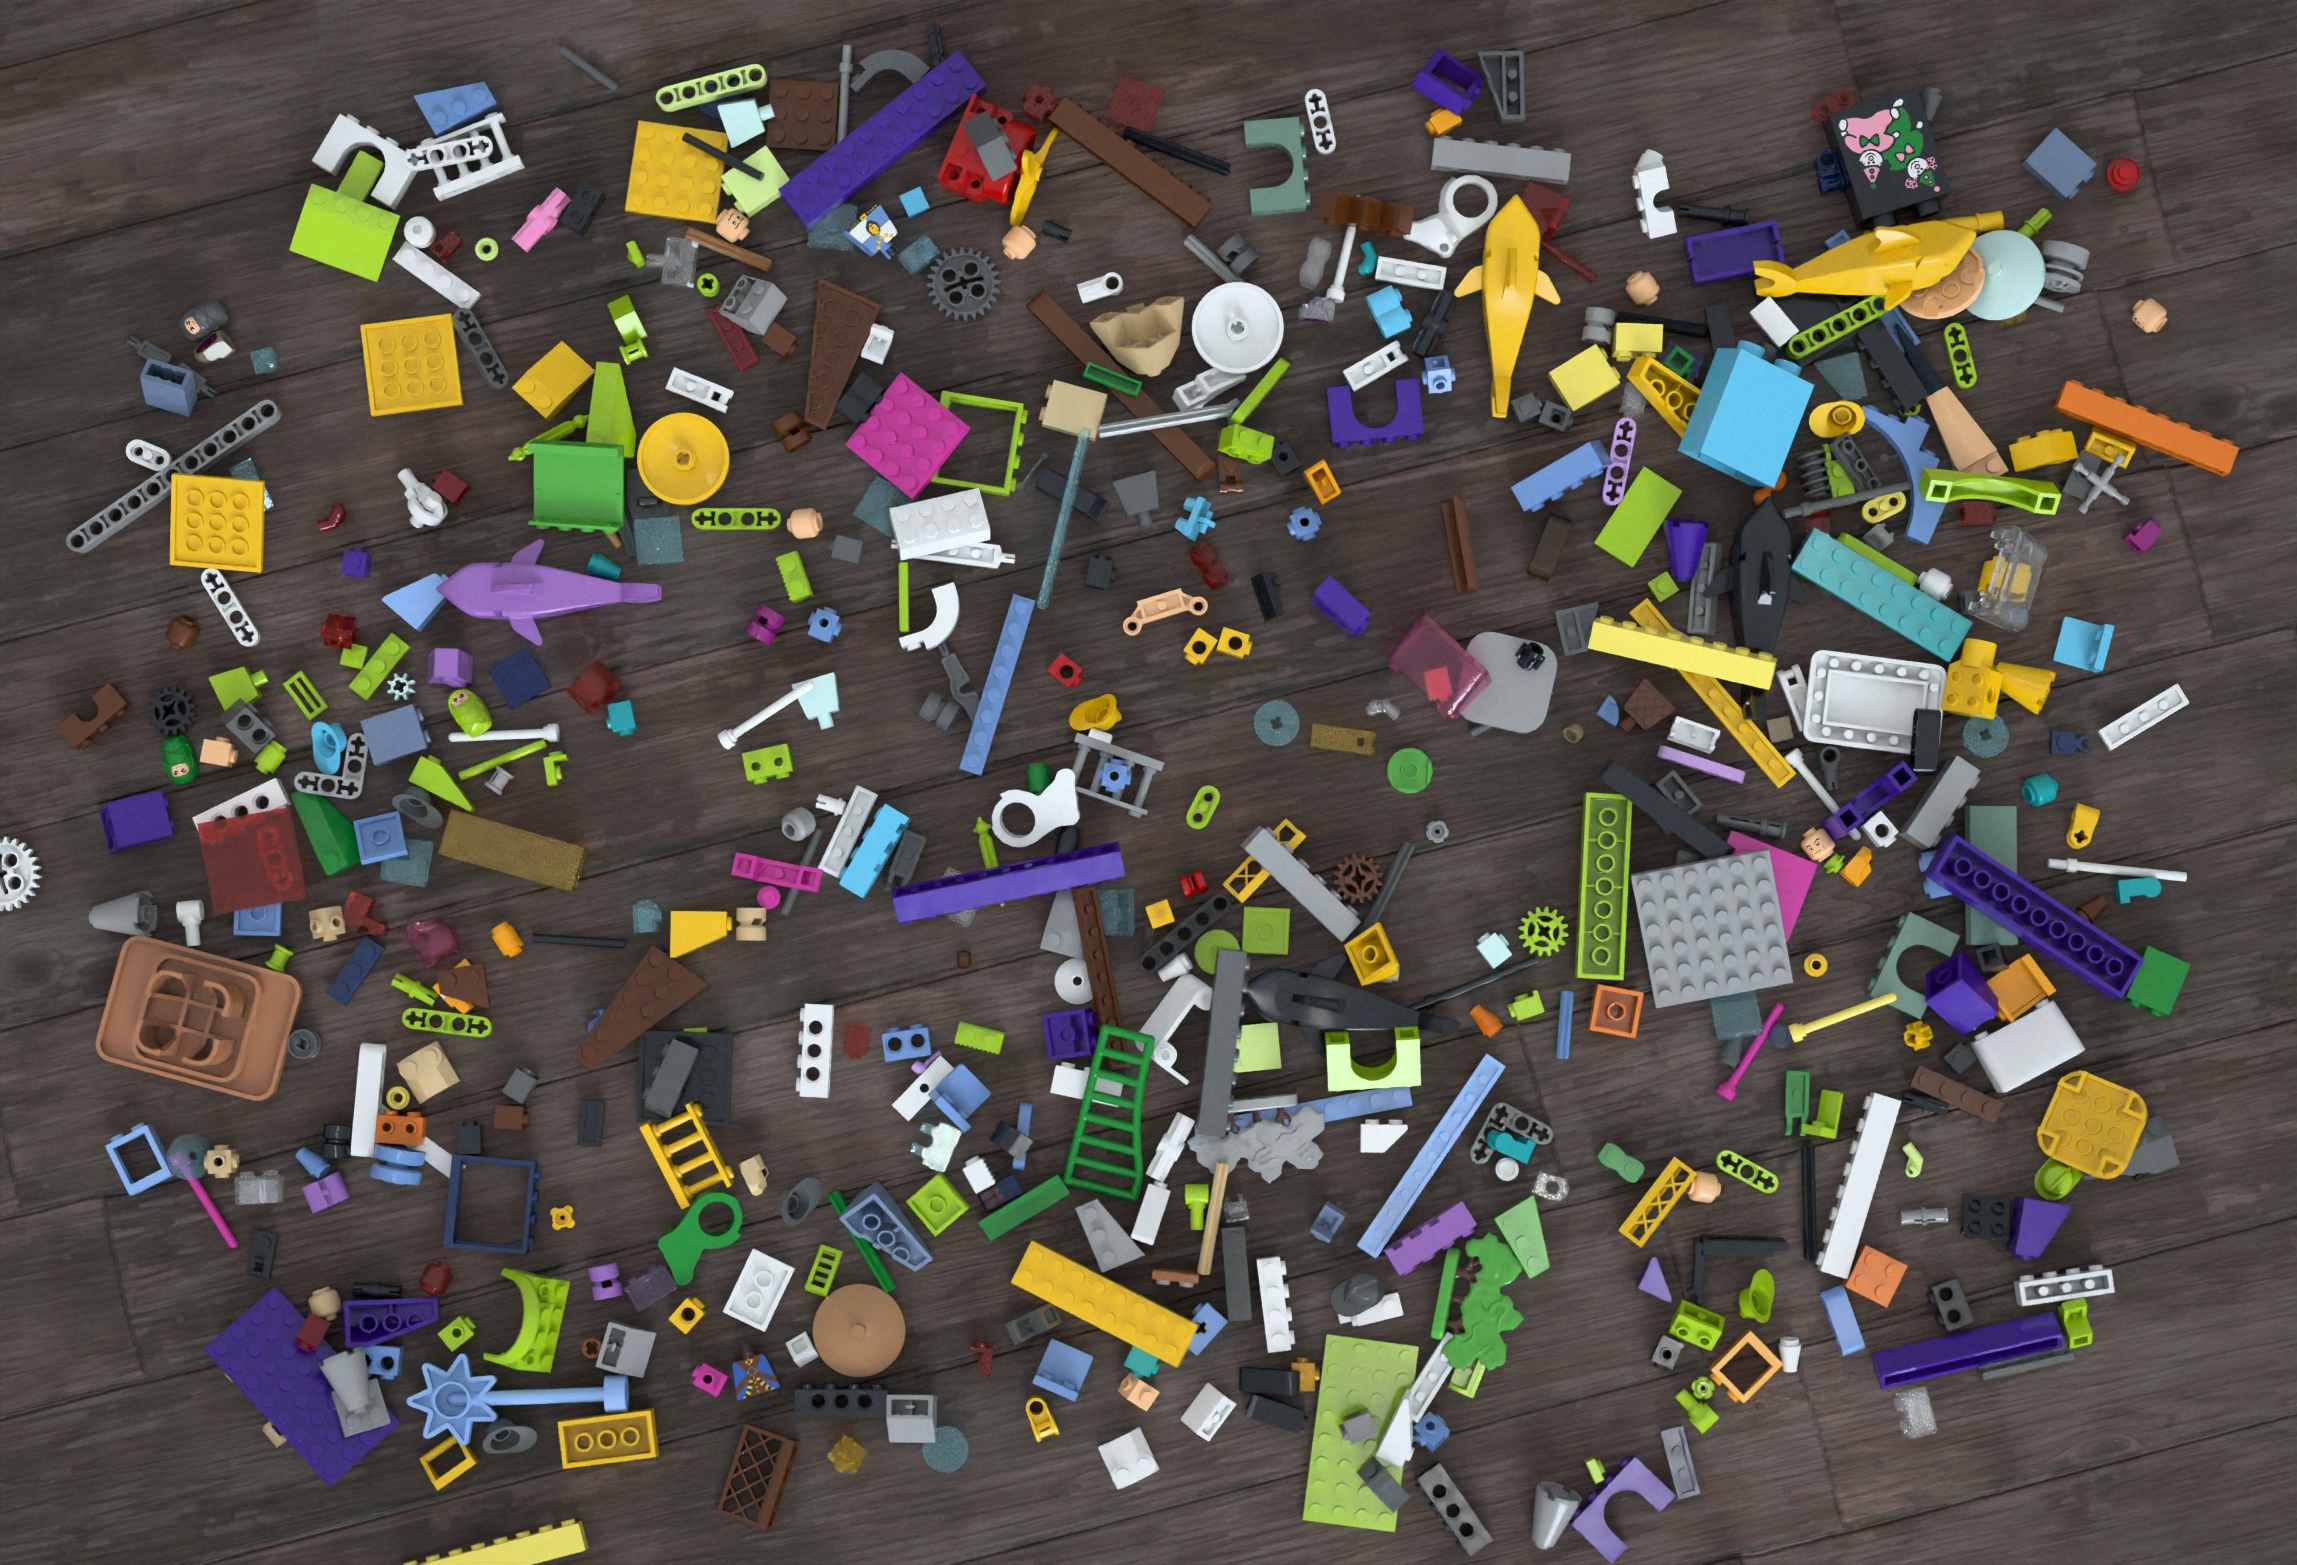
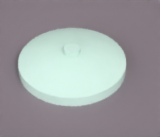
M2010 230L1992 231L1974 240L1971 246L1981 257L1985 279L1978 297L1966 309L1973 315L1987 320L2008 319L2026 310L2037 299L2045 281V262L2040 250L2028 237Z

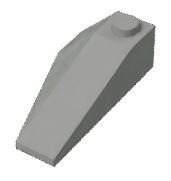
M1084 884V885H1079V886H1075L1073 889L1081 888V887H1085V886H1090V885H1085V884ZM1071 889L1057 890L1040 948L1085 961Z

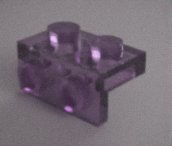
M656 1263L646 1269L648 1274L644 1277L639 1278L637 1275L626 1282L628 1286L623 1290L625 1293L627 1292L638 1312L679 1288L666 1264L659 1266Z

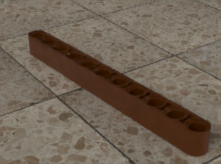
M1041 290L1026 305L1027 309L1085 368L1088 362L1129 377L1045 291ZM1103 385L1135 419L1166 414L1142 389H1140L1138 397H1134ZM1177 425L1147 430L1199 483L1217 467Z

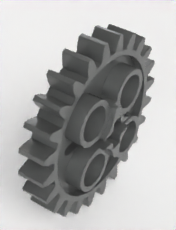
M963 247L960 248V253H956L954 248H952L951 256L944 252L943 261L936 258L939 266L930 267L934 275H927V278L933 281L927 284V288L933 289V291L928 293V296L930 298L936 297L932 305L940 304L938 312L941 313L946 310V318L954 314L955 321H958L959 317L963 316L964 321L967 322L968 316L971 315L975 321L976 313L979 312L984 317L983 309L986 308L991 311L992 307L989 303H997V299L993 295L1000 294V290L995 288V286L1001 285V281L994 278L1000 274L999 271L992 272L996 267L995 263L987 264L990 259L989 256L981 258L982 251L974 255L973 248H970L968 253H965ZM969 265H974L978 268L974 275L966 274L965 269ZM947 272H953L956 275L955 280L952 282L944 281L943 277ZM979 277L984 278L982 281L972 282L978 279ZM961 280H965L968 283L966 289L959 286L961 285ZM956 287L948 292L944 291L945 288ZM975 287H982L985 292L982 296L975 297L972 294V290ZM958 293L962 295L963 299L960 303L954 304L950 301L953 294Z

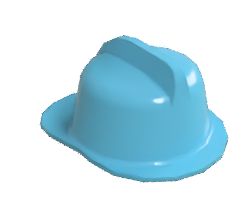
M316 722L311 729L314 761L322 773L333 775L340 766V753L346 748L347 738L341 729L340 723L326 724L324 722Z

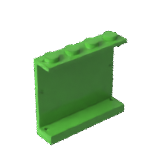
M534 439L528 443V452L534 453V518L528 521V525H536L538 529H549L550 526L558 527V530L563 531L580 528L582 532H593L594 529H599L607 534L616 533V531L624 526V445Z

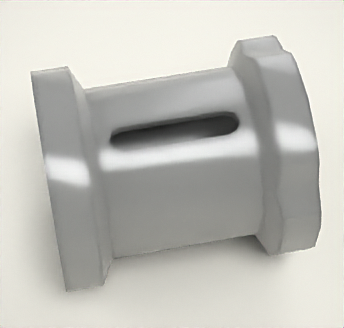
M497 765L493 776L484 784L501 795L503 793L502 789L514 776Z

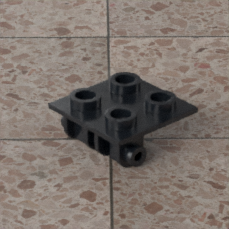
M1964 1193L1963 1225H1961L1960 1234L1963 1237L2010 1242V1198Z

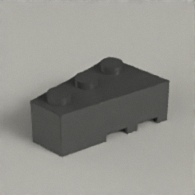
M1524 51L1477 52L1476 60L1484 77L1483 79L1500 125H1523L1525 121Z
M675 1039L672 1040L671 1044L666 1043L661 1054L664 1060L661 1065H656L652 1074L655 1080L652 1086L647 1085L642 1096L643 1099H646L644 1104L645 1111L666 1120L671 1119L673 1109L677 1101H679L681 1091L688 1080L699 1049Z

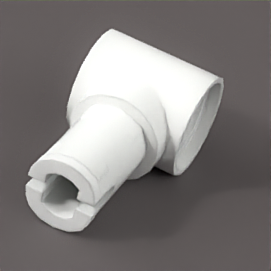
M202 900L177 902V918L179 922H182V926H185L187 946L201 945L199 924L204 919Z

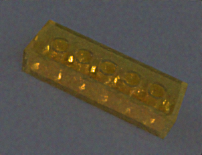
M451 809L438 854L575 893L588 848Z

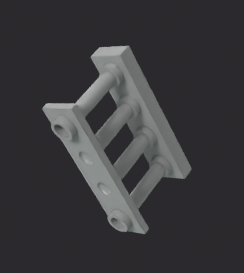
M1077 733L1074 742L1078 744L1077 748L1079 751L1072 768L1076 774V791L1129 810L1128 814L1137 818H1141L1142 815L1147 816L1148 810L1142 809L1153 774L1156 775L1157 771L1162 772L1164 762ZM1094 749L1100 751L1099 756L1101 758L1090 790L1076 785L1087 753ZM1113 756L1124 760V765H1128V771L1135 764L1144 766L1143 771L1145 772L1133 805L1120 801L1124 789H1119V793L1113 792L1111 798L1098 794L1102 780H1098L1099 768L1104 766L1105 762H1109Z

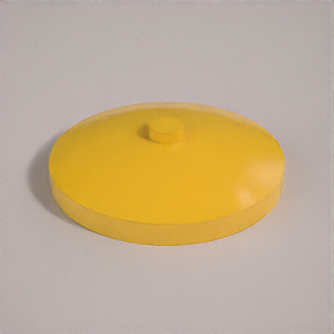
M675 413L659 419L645 432L639 444L637 464L643 482L654 495L672 504L691 505L708 499L722 486L729 471L730 453L723 434L708 419L692 413Z

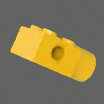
M1965 638L1961 659L1949 664L1941 710L1955 715L1994 720L2003 674L1993 667L1997 644L1979 639Z

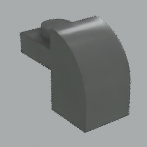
M1374 1457L1356 1472L1393 1513L1410 1498L1402 1486Z

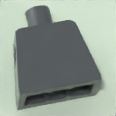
M1155 470L1113 481V487L1127 517L1137 516L1140 528L1153 525L1151 512L1159 510Z

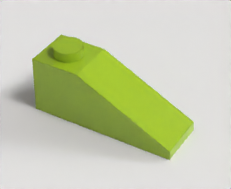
M431 755L428 758L421 756L408 781L474 813L476 808L448 770L440 765L441 760Z

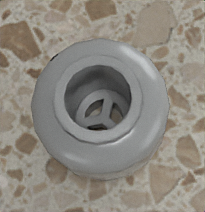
M802 807L795 808L786 814L781 822L784 835L794 841L803 840L814 832L816 827L813 814Z

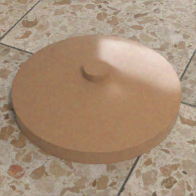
M850 1284L832 1292L819 1306L813 1322V1340L818 1354L830 1368L846 1376L867 1377L883 1371L897 1358L905 1341L906 1324L900 1306L889 1293L869 1284Z

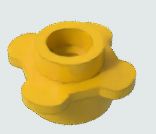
M567 1205L561 1209L556 1207L551 1209L552 1227L555 1230H560L562 1227L572 1228L575 1225V1221L572 1218L573 1208Z

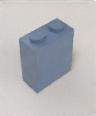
M2057 128L2021 164L2026 171L2061 202L2066 197L2071 199L2080 190L2077 185L2082 180L2086 183L2094 175L2095 172L2092 169L2097 165Z
M148 358L140 375L145 403L190 417L198 399L193 372Z
M410 704L360 721L374 765L381 766L431 749L429 743H432V738L428 729H424L422 721H425V717L421 708Z

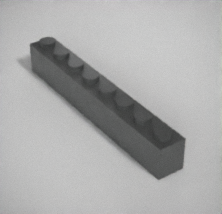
M1217 947L1195 1130L1197 1135L1225 1137L1226 1132H1230L1231 1118H1228V1110L1233 1108L1234 1095H1230L1231 1085L1235 1086L1237 1073L1233 1072L1234 1062L1238 1063L1239 1049L1236 1048L1237 1039H1241L1242 1035L1239 1017L1244 1016L1245 1003L1241 1002L1242 993H1246L1248 980L1244 979L1245 970H1249L1250 956H1247L1245 950Z

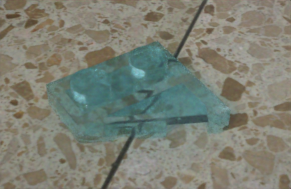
M1858 352L1814 362L1815 368L1843 400L1854 401L1868 397Z

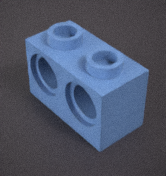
M923 1024L909 1025L910 1030L900 1031V1027L886 1029L887 1033L882 1034L885 1062L932 1055L929 1027L923 1028ZM915 1034H921L924 1037L925 1042L923 1046L915 1047L912 1044V1038ZM893 1037L899 1038L902 1042L901 1048L897 1051L889 1047V1041Z
M376 1344L371 1347H364L365 1354L371 1359L370 1365L367 1366L368 1377H371V1374H380L381 1379H394V1376L401 1374L404 1346ZM386 1356H390L394 1360V1366L391 1369L384 1365L383 1361Z

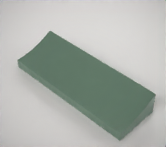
M1965 806V841L2015 874H2017V806ZM1965 903L1966 945H1991L1994 943L2018 945L2017 936Z

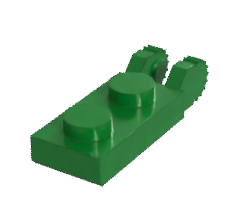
M1785 1070V1135H1791L1792 1117H1800L1799 1135H1806V1133H1801L1802 1123H1807L1809 1115L1810 1071Z

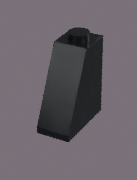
M1252 1392L1245 1411L1247 1418L1297 1434L1299 1429L1304 1430L1308 1420V1416H1305V1409Z

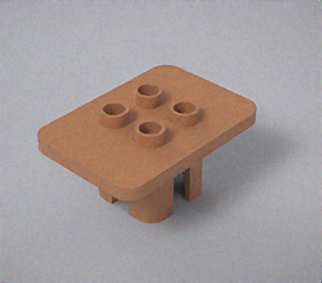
M134 936L129 938L122 946L96 1038V1050L104 1060L254 1101L266 1100L276 1092L288 1052L287 1041L293 1033L303 998V987L300 981L290 974L152 937Z

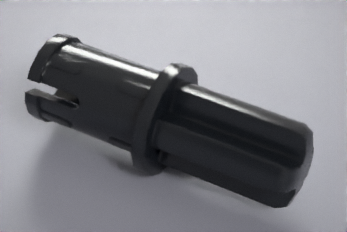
M1905 1090L1901 1104L1919 1108L1922 1112L1926 1110L1943 1116L1949 1110L1948 1102L1931 1098L1929 1094L1924 1096Z

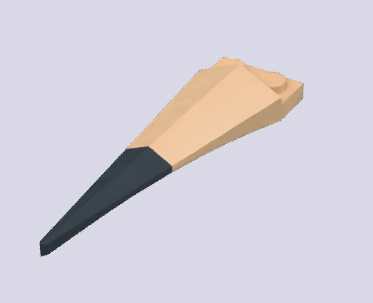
M1895 323V329L1912 368L1929 394L1927 403L1954 471L2001 476L2009 470L1998 454L1996 447L1901 326Z

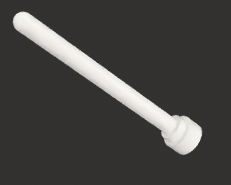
M1347 226L1334 284L1327 289L1325 298L1332 302L1343 303L1345 292H1343L1344 288L1342 286L1356 232L1355 227Z
M806 681L735 729H725L720 732L718 738L721 744L727 750L736 745L738 737L814 687L813 682Z
M558 723L548 724L543 729L486 731L475 738L468 736L465 732L450 733L448 738L451 742L544 738V740L549 742H559L560 731Z
M1795 748L1784 759L1793 768L1796 767L1833 814L1840 807L1803 763L1804 759L1802 758L1803 754L1801 751ZM1856 828L1848 833L1853 840L1861 838V834Z

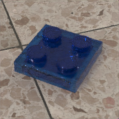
M527 646L487 670L511 710L551 687V684Z

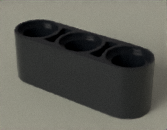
M1916 708L1914 711L1909 768L1915 775L1934 777L1936 774L1941 726L1940 710Z
M1239 1367V1391L1300 1395V1371Z

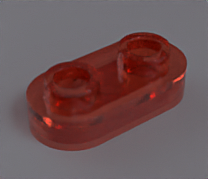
M1840 88L1817 101L1812 108L1813 119L1823 124L1830 114L1852 108L1855 104L1854 93L1848 88ZM1846 96L1848 98V102L1843 103L1840 100V97ZM1821 107H1826L1828 113L1823 114L1820 110Z

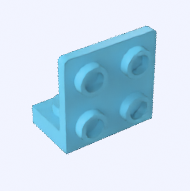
M2064 617L2053 661L2095 673L2103 671L2114 626L2109 624L2099 626L2078 619Z

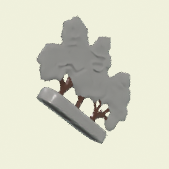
M1297 1093L1234 1099L1233 1108L1228 1110V1118H1231L1230 1132L1225 1138L1197 1135L1195 1132V1136L1188 1140L1187 1143L1190 1150L1196 1152L1197 1161L1202 1166L1207 1167L1213 1175L1217 1162L1228 1163V1173H1230L1240 1158L1248 1159V1167L1254 1172H1260L1262 1178L1270 1184L1282 1174V1164L1285 1161L1293 1164L1297 1169L1316 1168L1319 1164L1318 1161L1323 1156V1152L1316 1143L1312 1142V1139L1324 1130V1116L1322 1113H1317L1309 1105L1302 1107L1295 1115L1289 1116L1285 1113L1284 1107L1297 1105ZM1273 1108L1278 1110L1273 1122L1259 1118V1110ZM1252 1111L1253 1124L1250 1127L1241 1128L1234 1123L1236 1112ZM1284 1119L1289 1121V1126H1285ZM1233 1127L1237 1128V1133L1233 1132Z

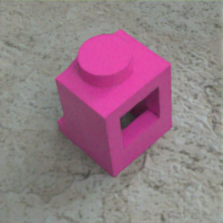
M704 1362L702 1366H696L691 1377L695 1379L694 1385L717 1397L730 1374ZM705 1375H710L712 1377L711 1383H706L704 1381Z

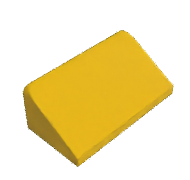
M2093 426L2083 450L2111 463L2114 462V457L2119 453L2125 459L2118 466L2126 469L2136 450V444Z

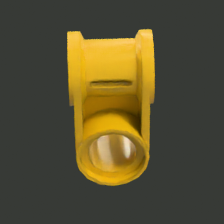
M2076 803L2066 835V842L2071 848L2080 849L2089 844L2100 815L2099 809ZM2080 833V837L2083 838V840L2077 842V838L2074 837V835Z
M1041 1395L1029 1397L1026 1403V1412L1037 1442L1051 1434H1060L1044 1397ZM1034 1401H1039L1042 1403L1043 1409L1040 1412H1033L1030 1409V1404Z

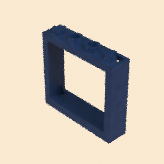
M452 1154L443 1247L529 1254L530 1249L533 1250L535 1236H532L531 1233L532 1226H536L537 1222L534 1203H538L539 1189H536V1182L540 1180L542 1167L538 1166L539 1161ZM464 1162L529 1167L522 1246L457 1240Z

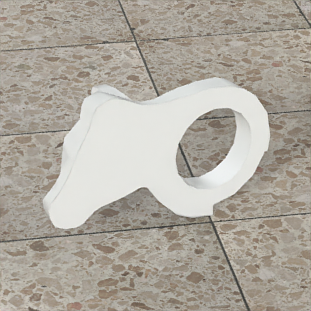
M1465 175L1458 179L1452 177L1441 190L1439 213L1420 221H1412L1411 234L1402 235L1403 238L1420 244L1426 249L1437 253L1442 258L1450 257L1457 245L1465 237L1484 227L1494 216L1497 209V193L1493 185L1478 175ZM1466 184H1474L1481 187L1488 197L1486 211L1475 218H1467L1460 215L1453 205L1455 191Z
M1065 768L1058 771L1053 783L1039 796L1021 790H1008L1001 793L1002 799L995 806L992 814L994 834L1003 843L1012 847H1025L1037 842L1044 835L1059 826L1076 824L1080 818V811L1078 808V794L1075 788L1076 774L1074 771ZM1013 802L1023 803L1033 811L1035 826L1031 833L1015 835L1005 828L1002 821V813L1008 804Z

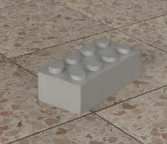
M1958 755L1949 758L1898 835L1921 850L1931 846L1935 847L1941 839L1940 831L1944 827L1947 828L1953 821L1954 816L1952 813L1954 810L1960 809L1967 799L1965 796L1966 792L1969 789H1973L1980 780L1978 777L1980 770Z

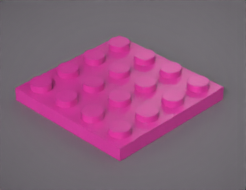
M900 372L883 394L884 398L881 402L874 406L870 411L871 415L864 424H860L845 445L911 499L916 500L971 427Z

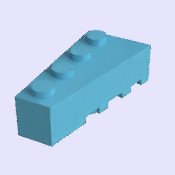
M887 804L883 808H879L874 817V824L872 827L867 828L862 837L864 841L860 848L856 847L850 857L852 862L849 867L845 866L838 876L841 879L839 883L841 886L863 899L911 822L910 818Z

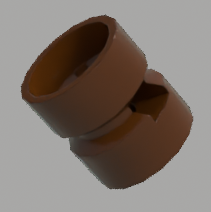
M797 411L784 415L771 425L777 436L783 438L781 443L788 454L801 449L813 440L808 429L802 427L803 421Z

